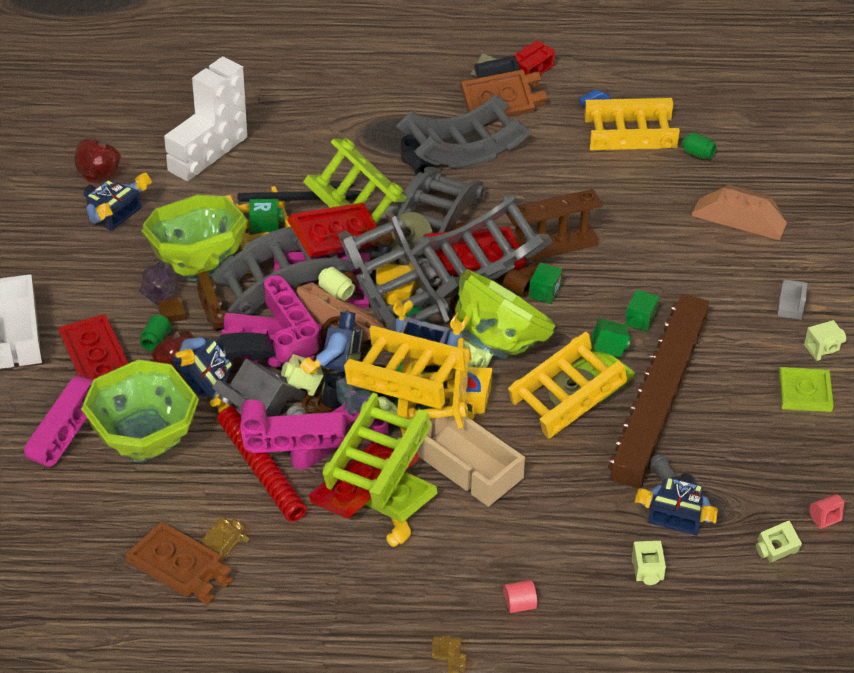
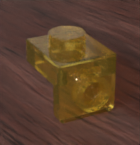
M221 516L201 541L224 558L239 539L247 543L250 538L243 532L246 528L235 518L229 521Z
M450 636L433 637L432 657L448 659V673L465 672L466 655L460 654L461 638H452Z

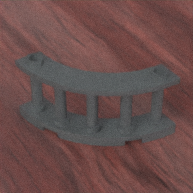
M497 94L478 108L457 117L433 119L418 115L411 110L396 125L402 132L414 135L420 143V146L414 151L418 157L438 166L439 164H444L451 168L474 166L497 158L496 154L505 149L508 151L513 149L531 134L530 130L516 118L513 121L510 120L504 112L509 107V104ZM497 117L505 127L497 133L490 135L484 125ZM476 130L482 140L468 143L462 134ZM453 137L458 144L445 143L442 139Z
M426 167L424 169L425 173L419 172L403 194L408 199L405 202H398L397 206L400 207L398 215L408 212L417 213L413 210L421 202L447 209L449 211L444 220L424 214L420 215L428 220L431 227L440 229L439 232H450L462 213L470 205L478 204V200L482 199L485 191L484 182L475 180L469 184L443 177L441 169ZM437 190L457 196V198L452 202L427 193Z
M509 194L500 200L501 204L474 221L442 235L434 237L425 236L415 243L416 247L410 253L412 255L425 254L442 280V287L435 291L440 298L447 299L458 296L460 275L466 271V268L450 244L464 239L481 266L480 270L475 272L495 280L514 269L513 263L523 257H526L527 260L553 242L548 234L534 233L517 205L525 199L523 195ZM508 211L527 238L525 240L526 243L518 249L511 248L494 222ZM485 226L504 253L503 258L494 263L487 259L472 236L473 233ZM442 249L459 277L449 275L435 250Z
M391 211L385 212L388 223L357 237L355 235L351 236L346 230L337 234L349 263L352 262L355 270L358 269L360 273L356 277L379 321L386 323L388 330L396 331V314L393 306H390V304L386 306L382 299L384 297L383 294L414 280H417L423 292L402 301L403 306L408 300L412 301L413 307L429 300L432 306L408 316V318L423 321L438 314L444 322L450 321L447 315L450 309L446 300L436 294L420 269L414 255L410 253L411 249L402 232L404 225L399 215L395 216ZM393 231L400 248L369 262L366 260L362 261L358 252L361 245ZM403 256L405 257L412 271L380 286L379 284L374 285L369 275L372 274V270Z
M287 227L269 232L244 245V250L235 256L231 254L217 267L211 277L214 282L230 286L236 301L228 309L229 313L252 315L265 302L264 281L270 276L283 277L291 287L300 283L318 280L319 274L325 268L334 267L341 273H345L347 271L352 272L354 266L352 262L349 263L346 259H339L337 253L327 255L328 258H309L293 229ZM301 250L306 261L290 265L284 253ZM271 257H275L281 269L265 277L258 264ZM251 270L256 283L243 292L238 280Z

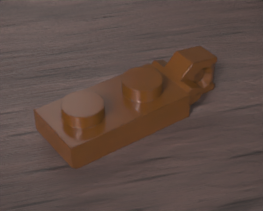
M207 271L199 273L197 277V293L207 320L211 322L213 330L224 328L226 312L222 311L220 297H216L214 280H210Z

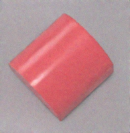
M833 494L811 503L810 515L812 520L820 529L842 521L844 500L839 495Z
M532 580L503 585V594L510 613L537 608L536 590Z

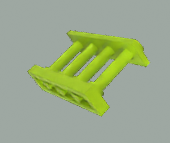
M347 138L333 139L331 143L338 151L322 174L308 175L303 181L330 208L350 205L345 199V193L362 171L370 180L353 204L365 203L377 186L386 194L371 215L376 224L392 202H405L408 199L402 193L403 189L399 185L391 183L354 148L355 144ZM346 156L354 166L340 186L335 189L329 184V179Z
M372 393L368 401L362 404L359 416L335 455L323 468L326 487L332 490L337 480L340 479L369 490L373 506L383 509L431 428L429 413L419 409L414 418L402 417L381 409L378 395ZM377 418L405 428L406 431L402 438L395 439L369 428L374 419ZM365 438L392 448L394 452L390 458L384 460L360 451L357 447L362 439ZM350 459H354L381 469L382 472L377 479L370 480L346 471L344 468Z

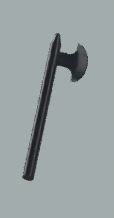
M334 180L330 181L329 184L337 189L342 181ZM347 190L345 199H357L362 191ZM313 191L238 193L237 195L238 202H250V199H278V201L321 200Z

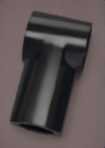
M406 135L401 139L402 162L409 164L416 175L419 172L425 173L424 169L426 167H434V164L424 161L414 152L420 146L414 135Z

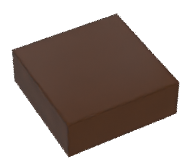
M182 297L158 301L160 315L166 317L169 322L186 320Z

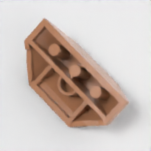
M729 184L700 198L692 212L693 217L776 240H781L787 225L772 196Z
M314 283L297 288L299 300L318 324H324L331 317L340 316L341 311L356 313V326L363 328L362 342L371 339L369 330L371 325L387 329L376 318L347 300L342 301L335 298Z

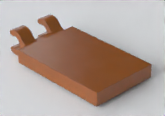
M523 70L462 81L460 85L468 112L478 108L495 94L509 104V107L504 111L507 116L532 112L535 106L546 105L545 100L548 99L545 91L533 94L530 87L540 86L539 81L542 79L539 72L525 75Z
M162 521L125 554L127 563L185 597H188L193 592L206 605L215 598L213 594L209 593L213 586L208 583L213 577L223 587H226L233 581V578L228 576L231 568L223 564L222 555Z

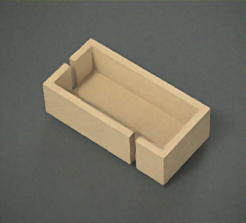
M454 416L430 420L431 428L417 450L418 456L464 490L468 491L471 489V495L488 507L524 478L525 457L468 417H464V428L458 429Z

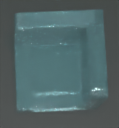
M346 377L336 381L337 398L348 415L360 411L362 404L368 401L372 395L367 389L347 384Z

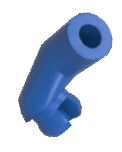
M593 90L578 99L584 108L585 100L611 99V97L602 91Z

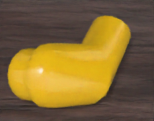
M392 518L395 528L392 529V533L386 536V539L390 546L396 547L399 543L403 544L410 537L411 529L407 520L401 523Z

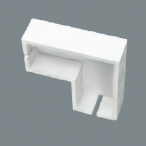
M223 56L209 65V69L205 68L192 77L195 114L164 136L165 148L168 153L166 155L168 171L187 182L247 138L243 66Z
M31 274L0 278V369L14 367V363H19V366L42 363L36 301Z

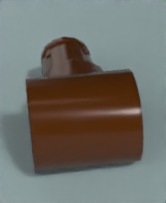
M534 259L525 268L520 270L512 269L507 272L503 280V287L522 297H527L530 290V280L539 263L543 262L539 259Z

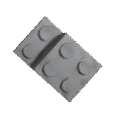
M245 359L231 384L217 380L212 388L220 394L218 397L220 400L229 405L234 404L237 406L236 411L240 414L242 404L245 401H261L265 406L267 417L278 416L287 400L290 401L294 398L302 401L306 394L302 389L288 384L287 379L271 368L249 359Z

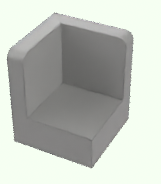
M783 280L777 316L802 320L807 283Z

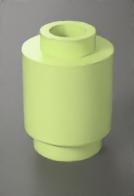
M325 268L319 274V287L335 298L345 301L354 292L355 285L352 284V280L336 268Z

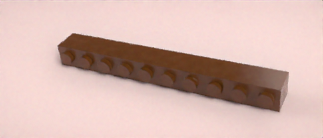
M681 294L678 303H673L670 313L672 318H667L664 332L666 333L665 335H660L657 345L659 350H654L651 358L652 367H647L644 375V381L646 382L639 386L637 393L638 402L633 401L630 410L632 417L631 419L626 418L623 427V433L625 434L623 437H618L615 448L617 454H612L608 464V469L612 470L610 481L638 489L642 487L650 466V460L654 456L706 322L710 301Z

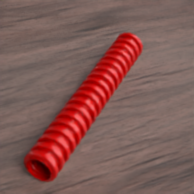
M232 406L223 409L217 417L219 424L232 440L256 477H258V480L262 483V486L279 510H281L285 519L288 522H295L301 519L307 511L306 505L268 452L252 453L245 449L240 428L241 414L236 411L237 408Z

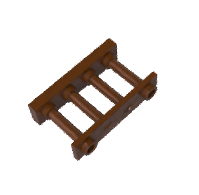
M594 189L517 206L528 224L537 222L536 233L546 234L547 219L559 217L558 231L548 233L553 242L527 260L524 257L526 262L598 246L599 238L589 224L590 210L602 207V202ZM508 211L506 214L515 227V239L519 247L526 243V239H524L523 232ZM581 212L580 226L568 229L569 214Z

